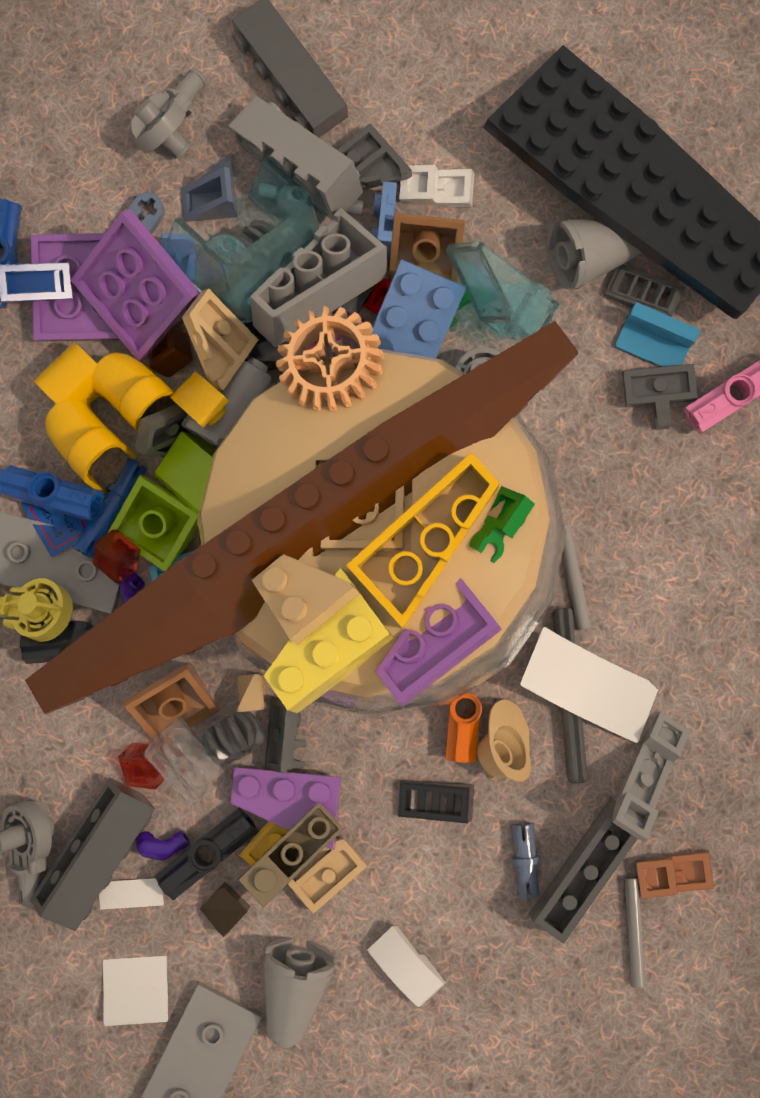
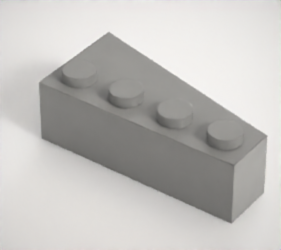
M255 96L228 126L235 141L331 220H333V215L340 208L346 212L363 193L359 180L360 174L356 170L353 160L305 129L298 122L284 115L281 109L271 101L267 103L258 96Z
M340 208L333 215V221L327 227L322 225L314 233V240L304 249L300 247L292 255V261L285 268L277 269L250 296L253 326L274 347H277L286 341L284 331L294 333L297 331L294 325L295 319L301 320L303 324L309 321L307 317L308 310L313 311L316 317H321L324 306L328 307L332 312L385 279L387 247Z

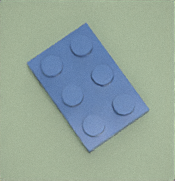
M401 258L372 326V334H377L381 341L378 349L436 359L467 287Z

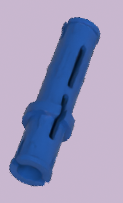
M131 458L127 459L115 482L109 483L106 488L108 493L104 498V509L100 518L89 522L78 542L73 546L76 551H82L81 554L91 559L95 557V553L105 539L138 477L147 472L148 469L144 465L139 466L140 463Z

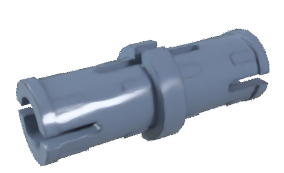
M521 823L512 824L511 829L513 831L515 856L512 857V865L516 866L517 897L527 899V883L530 884L531 898L540 897L537 865L540 864V857L535 853L534 823H524L525 838H522Z

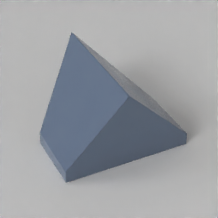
M232 152L203 177L181 188L184 222L238 217Z

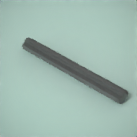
M554 609L552 612L554 632L575 644L572 609ZM561 707L567 778L570 783L587 782L588 775L583 720L581 717Z

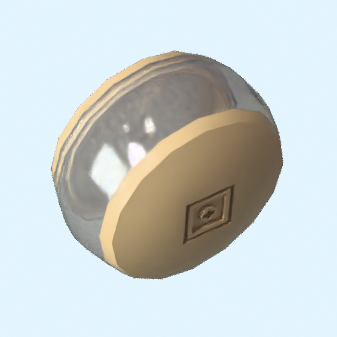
M381 349L384 353V360L377 364L381 365L383 373L380 376L369 375L377 384L375 389L369 388L364 384L361 387L366 395L363 400L353 393L349 395L352 406L347 408L342 399L336 400V411L329 410L327 401H323L320 411H315L313 409V398H311L306 407H302L298 402L299 396L292 399L287 393L289 386H283L281 382L273 385L253 398L213 455L197 518L199 546H202L383 422L467 372L450 361ZM330 357V358H329V362L324 363V364L326 365V367H327L329 373H330V367H329V365H331V360H332L333 357ZM356 364L355 368L342 372L339 377V384L347 380L354 373L358 364ZM309 370L301 372L302 378L308 383L319 387H326L321 373H310ZM520 414L515 418L513 417L494 437L481 440L456 451L421 472L412 480V492L405 496L404 486L396 490L395 504L379 514V505L377 503L374 505V512H368L366 519L361 520L358 517L353 519L355 523L362 526L343 539L330 540L329 536L321 541V549L327 550L318 556H313L312 547L298 560L333 576L336 575L341 567L394 637V639L363 662L347 677L311 704L373 718L450 704L511 664L552 604L567 534L553 462ZM472 452L499 481V489L403 629L346 565ZM470 469L417 517L426 527L433 523L446 525L450 528L455 538L460 529L454 524L452 519V506L454 502L463 495H474L480 499L487 487ZM503 486L525 495L535 505L514 537L504 536L503 555L493 563L490 561L495 553V547L492 542L486 545L482 553L469 547V543L472 537L485 524L484 521L487 515L497 519L505 500L492 510L491 508L500 487ZM473 503L460 505L456 511L457 518L464 523L476 505ZM415 519L405 529L401 530L393 540H390L375 556L371 557L360 567L401 614L406 611L440 560L429 557L423 551L420 544V536L424 528ZM441 530L431 531L425 539L426 547L436 553L444 551L450 542L449 536ZM404 551L417 555L423 565L422 578L418 583L409 587L397 584L389 574L391 559L397 553ZM411 558L400 559L394 567L395 576L402 581L412 580L418 573L417 562ZM461 578L502 630L402 707L375 671L403 630H414L420 635L427 630L425 625L427 612L424 611L425 608L428 606L433 607L437 604H446L457 610L467 600L455 584ZM264 602L254 620L231 636L244 658L263 673L267 672L289 641V637L266 602ZM445 609L434 611L430 618L431 627L451 613ZM411 635L409 640L415 639L416 637Z

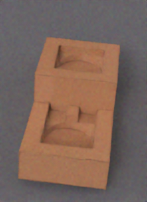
M709 850L636 861L642 899L678 895V892L714 889Z

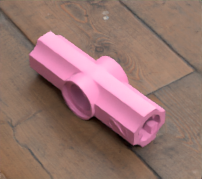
M760 360L686 406L683 410L691 427L701 434L759 397ZM731 385H735L742 390V401L736 400L731 396Z

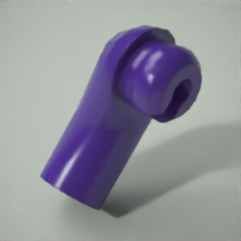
M135 572L129 574L126 579L123 577L119 583L122 604L136 595L145 586V582Z
M182 829L165 840L156 839L149 831H144L138 834L135 844L137 846L136 851L142 857L163 861L189 846L190 841Z

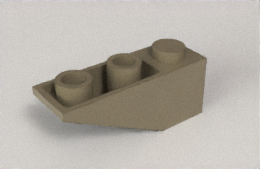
M319 802L237 880L264 908L344 828Z

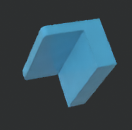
M636 302L628 313L615 347L659 367L682 365L689 348L696 343L701 330Z

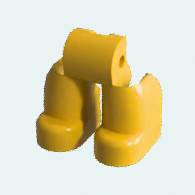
M74 341L34 380L41 390L56 403L45 418L46 432L55 449L86 484L93 489L100 490L103 494L107 491L88 473L91 464L106 450L114 447L121 448L132 459H135L137 455L97 417L91 408V403L97 397L107 400L138 432V425L143 413L157 399L163 396H171L174 393L162 379L132 356L115 352L103 357L96 363Z

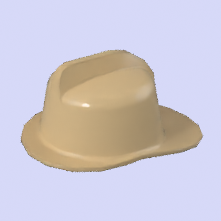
M499 700L493 704L489 712L488 732L481 738L477 746L479 761L485 770L486 778L491 781L509 778L514 782H523L529 778L531 773L528 725L521 709L510 700Z

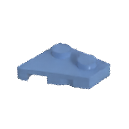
M383 181L382 193H375L373 214L380 215L379 227H372L371 234L387 247V260H390L397 183Z

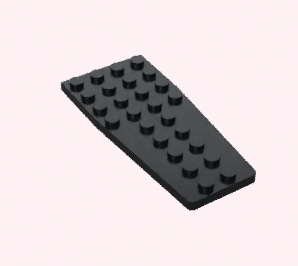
M564 45L487 119L483 128L560 193L731 318L738 319L760 294V221L666 134L656 121L649 118L640 108Z

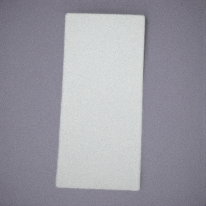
M543 627L520 683L522 687L635 743L639 742L658 689L647 679L598 657L546 627Z
M155 878L111 881L99 894L100 910L164 905L163 891L158 886ZM167 956L103 960V1022L105 1026L168 1021Z

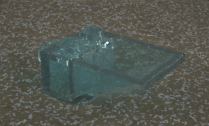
M481 241L448 245L446 252L462 284L467 287L466 293L479 319L505 339L523 340L554 322L552 317L560 303L550 296L552 292L546 286L529 280Z

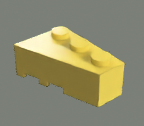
M340 567L335 577L345 580L357 588ZM360 593L298 645L289 639L265 673L264 678L286 709L299 713L342 681L363 662L394 639V637Z

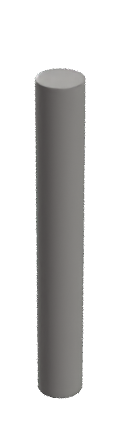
M559 526L556 528L577 630L591 628L571 526Z
M625 877L631 986L633 988L646 987L639 879L638 877Z

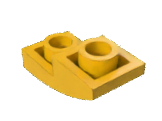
M194 372L170 396L202 428L207 424L213 425L219 421L226 412L224 406L229 402L223 394L197 372Z

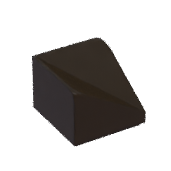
M224 882L204 903L200 910L215 929L225 937L248 912L250 905Z

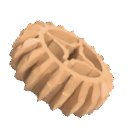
M324 306L322 316L316 317L313 311L308 310L307 317L309 321L303 324L301 320L295 319L294 325L297 331L295 333L284 331V337L289 344L278 345V352L284 357L276 361L277 368L283 372L279 377L280 382L283 386H289L287 393L292 399L299 396L298 402L302 407H306L311 398H313V409L315 411L321 410L323 401H327L330 411H336V400L342 399L346 408L351 407L352 401L349 395L355 393L359 399L363 400L366 395L361 387L365 384L369 388L375 389L377 386L375 380L369 375L380 376L383 373L381 365L377 364L384 360L383 351L378 349V346L381 344L379 336L372 334L373 328L369 322L361 323V317L356 312L347 318L346 310L339 307L335 315L332 316L330 309ZM335 335L351 338L359 344L360 348L351 349L350 346L338 345ZM319 339L318 344L313 349L307 350L312 343ZM331 349H332V351H333L335 357L332 358V360H331V365H329V367H330V373H329V371H328V369H327V367H326V365H325L324 363L329 362V356H331ZM356 364H358L354 373L347 380L339 384V377L342 372L355 368ZM309 370L310 373H321L326 387H319L308 383L302 378L301 372Z

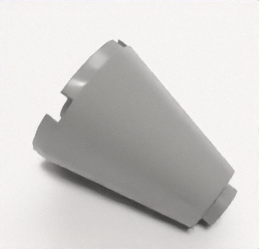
M562 219L552 223L548 231L547 249H554L557 261H551L550 265L556 280L566 290L571 288L572 290L578 289L642 254L641 251L597 219Z
M252 357L248 361H244L225 389L220 391L229 400L224 406L226 412L221 419L213 425L207 424L202 428L187 415L181 426L197 437L200 434L201 438L208 441L207 443L218 448L253 398L268 389L271 377L266 373L268 367Z
M293 938L278 939L267 944L263 960L267 1035L279 1047L289 1048L302 1041L335 971V957L333 953L311 941H306V948L294 946Z

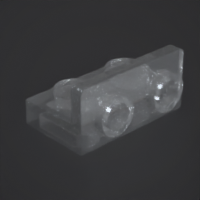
M178 718L153 737L143 755L190 807H193L202 800L209 783L224 773L225 766L213 763L203 747V741L182 718Z

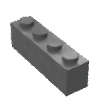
M269 0L257 1L232 19L235 31L232 38L243 54L247 51L255 60L252 64L257 74L263 81L267 78L275 87L272 91L282 107L289 105L295 113L293 116L294 121L320 138L348 118L346 102Z
M109 777L30 899L41 918L76 931L81 922L89 916L99 894L110 884L112 874L122 859L126 858L130 853L132 844L140 831L151 820L155 808L145 795Z
M610 797L529 913L535 924L563 944L638 839L612 823L616 800Z

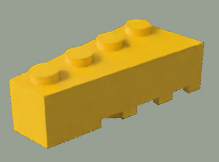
M471 452L346 565L403 629L499 489V481ZM471 469L487 489L480 499L474 495H463L454 502L452 506V519L454 524L460 529L455 538L450 528L444 524L433 523L426 527L417 516ZM464 503H473L476 506L465 522L462 523L456 516L458 507ZM415 519L424 528L420 536V544L423 551L429 557L440 560L406 611L401 614L360 567L371 557L375 556L390 540H393L401 530L405 529ZM441 530L449 536L450 542L444 551L436 553L426 547L425 539L431 531ZM400 552L391 559L389 574L397 584L405 587L413 586L422 578L423 565L419 557L414 553ZM411 558L417 562L418 573L412 580L402 581L395 576L394 567L400 559Z

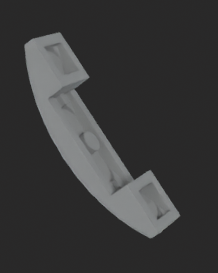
M662 712L655 718L632 760L619 791L612 817V823L642 842L648 840L659 812L655 809L671 767L681 756L690 733L689 729Z

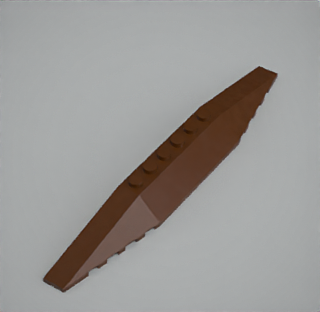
M556 321L548 324L383 422L178 561L25 680L44 714L61 709L93 695L96 691L127 681L129 677L148 669L152 670L160 667L169 660L184 654L188 655L202 649L203 646L221 638H228L242 630L257 617L265 602L252 579L283 554L299 560L307 550L313 547V556H318L327 550L321 549V541L328 536L330 540L343 539L362 526L355 523L353 519L356 517L361 520L366 519L368 512H374V505L377 503L379 505V514L395 504L396 490L404 486L405 496L412 492V480L421 472L456 451L481 440L494 437L578 355L577 349Z

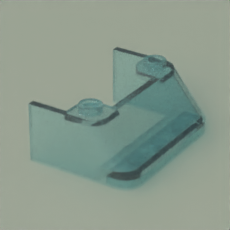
M268 157L263 159L248 198L278 224L276 227L246 247L240 240L229 234H217L205 241L178 217L172 224L164 250L199 292L209 288L243 324L252 321L250 296L277 269L285 268L292 261V255L300 247L304 249L314 240V233L319 229L311 196Z

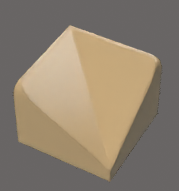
M262 673L239 675L237 680L240 704L237 712L265 709L267 703L264 675Z

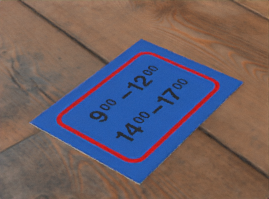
M25 502L21 503L29 519L50 524H33L51 557L75 545L89 524L87 520L63 513L58 515L51 514L42 507Z

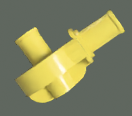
M38 578L29 581L22 587H12L10 592L18 596L6 594L4 597L0 596V617L8 618L3 619V625L7 628L15 629L21 635L35 641L44 642L54 639L64 631L71 619L73 604L69 592L63 586L49 579ZM49 588H53L56 594L49 591ZM43 622L46 626H43L41 624L35 625L34 623Z

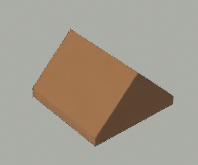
M394 213L388 278H393L399 261L402 258L457 282L465 220Z
M192 664L183 665L123 702L127 711L158 747L219 711Z

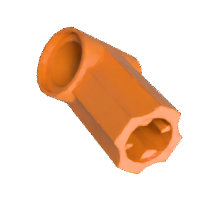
M459 690L453 693L448 703L449 715L445 760L461 763L476 762L482 705L478 697L471 691ZM462 698H469L474 702V710L468 716H461L455 712L456 703Z

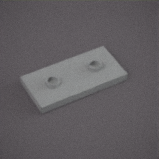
M0 511V584L9 587H22L31 580L45 578L63 586L69 592L72 604L109 614L114 612L120 593L119 583L125 575L131 554L130 548L124 544L104 539L93 559L81 554L82 551H76L73 546L51 557L33 524H50ZM49 588V591L56 594L53 588Z
M199 981L141 1098H222L263 1014Z

